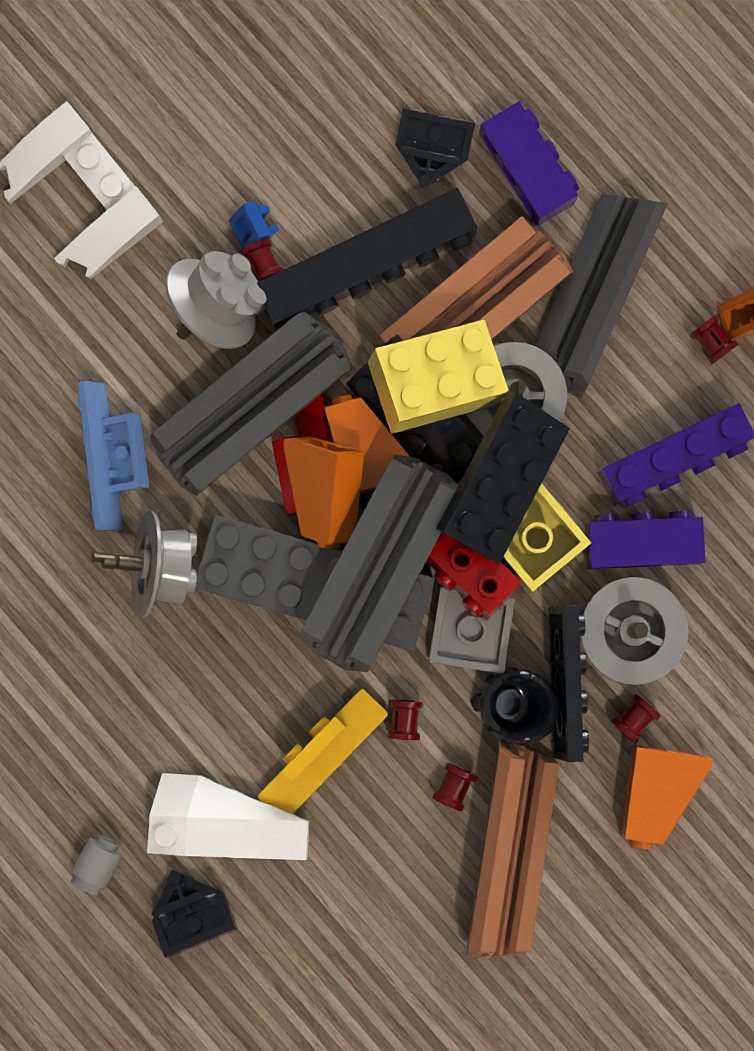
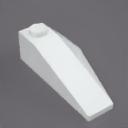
M162 773L149 814L147 853L200 857L307 860L310 821L273 805L248 797L235 789H229L201 775Z

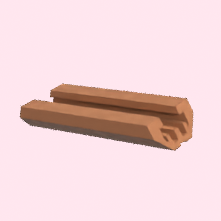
M521 216L382 332L375 340L376 348L382 347L390 338L397 334L405 341L485 320L491 340H493L571 275L573 270L565 255L556 247L547 234L529 218Z
M499 739L465 958H494L531 952L559 763L531 746H518Z

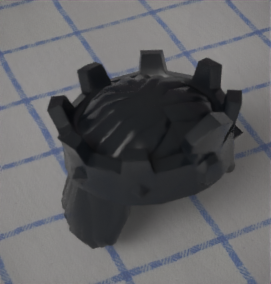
M508 667V671L504 674L497 676L490 674L484 680L486 686L483 692L475 693L470 700L474 711L481 712L485 721L483 726L488 731L496 732L504 736L507 742L518 746H530L539 740H543L554 729L559 715V701L555 697L556 692L549 682L537 673H531L529 670H518L512 667Z

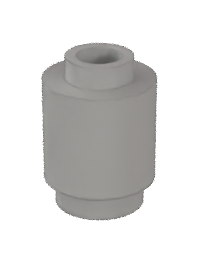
M99 835L97 840L89 838L72 869L74 876L71 879V883L89 894L98 895L101 888L105 889L123 856L117 850L119 844L103 835Z

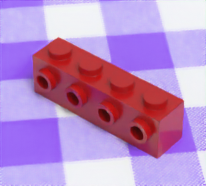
M442 532L425 562L437 572L434 577L441 586L449 592L452 589L457 590L464 597L461 601L462 605L474 617L478 618L482 615L487 621L519 589L521 581L501 562L497 564L486 559Z

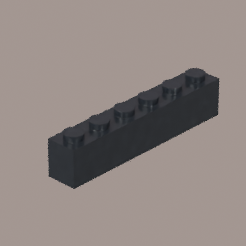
M457 187L257 282V285L264 291L267 298L263 305L275 330L280 329L298 313L305 312L310 315L317 311L318 315L326 314L339 306L337 301L350 295L352 299L360 298L371 292V285L385 280L386 283H391L406 274L405 269L417 263L419 267H425L440 258L438 254L449 248H452L453 252L467 247L473 242L472 237L476 236L477 225Z

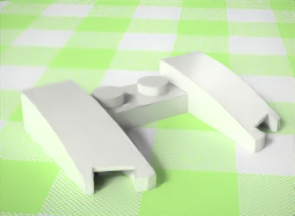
M66 101L26 135L0 161V170H7L11 189L5 190L4 195L11 204L64 161L68 162L106 209V212L80 233L54 259L63 267H66L69 260L87 267L85 276L92 279L163 221L140 190L134 186L92 134L89 127Z

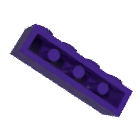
M740 403L616 461L602 468L597 473L613 506L624 501L626 506L629 507L648 498L645 491L658 485L660 490L663 491L681 482L679 475L690 469L696 475L715 466L713 458L726 453L728 459L747 451L749 449L747 442L754 439V431Z

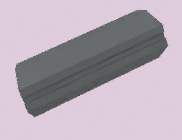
M601 194L570 264L573 273L563 280L535 343V347L546 352L560 367L566 381L567 393L582 397L587 389L668 203Z
M305 312L298 313L152 432L150 439L160 461L181 487L196 496L199 495L350 372L351 366L347 351L336 340L325 324Z
M394 454L300 632L299 637L314 654L331 661L344 670L369 671L441 534L436 527L458 487V484L448 474L435 469L418 458Z

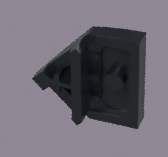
M403 108L395 145L423 189L468 161L475 123Z
M171 870L167 879L168 883L156 909H153L151 914L154 916L152 923L165 958L172 957L238 930L223 892Z

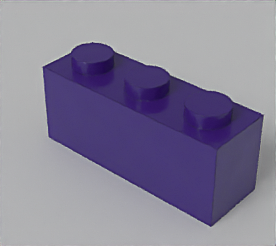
M520 101L483 122L480 126L479 135L533 222L540 226L573 206L578 197L576 191L579 190V187L573 175L569 171L564 172L557 162L559 154L553 143L549 139L544 141L537 129L540 128V125L532 110L529 108L525 110Z
M692 511L669 512V519H655L653 512L633 513L632 520L617 521V514L594 515V522L585 524V536L591 542L586 547L587 569L706 563L703 517H692Z

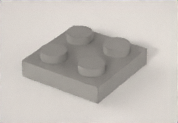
M440 587L429 662L504 674L515 599L509 598L487 621L482 615L478 618L474 617L462 605L461 601L464 597L457 590L452 589L449 592L445 588Z

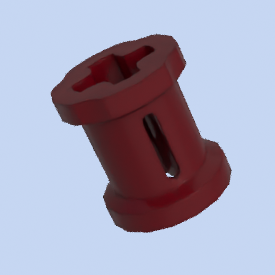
M269 238L251 243L240 251L241 255L249 261L251 270L258 282L284 270L283 267H278L270 249L272 243Z
M716 315L689 335L692 340L697 339L710 356L708 361L711 365L739 345L736 340L731 341L719 326V318Z
M637 694L632 697L633 703L619 718L614 717L610 721L635 745L639 741V734L652 720L658 721L661 717L650 704Z
M390 699L389 706L392 707L391 730L388 731L387 738L420 740V733L417 732L419 709L423 708V702Z
M446 763L444 767L447 771L439 791L434 792L432 799L462 812L464 808L462 802L471 782H476L478 776L456 765Z

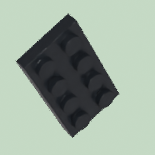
M397 334L396 336L390 338L383 346L401 342L403 340ZM367 362L346 384L358 398L363 399L390 432ZM466 414L392 434L410 457L418 458L435 469L443 471L457 484L464 476L484 437Z
M507 391L436 529L486 559L500 564L570 428L518 393Z
M579 605L549 607L551 686L555 690V697L559 701V715L556 725L552 730L553 758L566 762H584L583 753H587L589 750L588 731L583 729L582 714H586L588 710V698L586 691L581 690V675L586 674L587 661L585 652H580V636L585 635V616L583 613H579Z

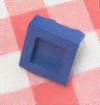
M256 201L243 204L228 220L242 249L258 240L270 239L278 231L277 224L267 226L264 217L270 212L268 206H258Z

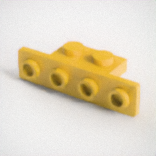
M364 689L359 690L331 720L324 716L309 731L314 738L304 748L297 744L282 759L287 766L258 795V799L265 804L273 805L293 814L387 717V711Z

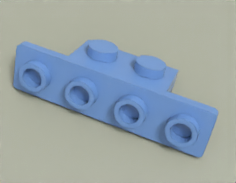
M91 381L78 382V406L81 410L82 441L86 451L87 480L90 485L91 516L94 521V527L96 531H119L123 529L119 493L149 488L141 414L127 413L109 417L105 384Z

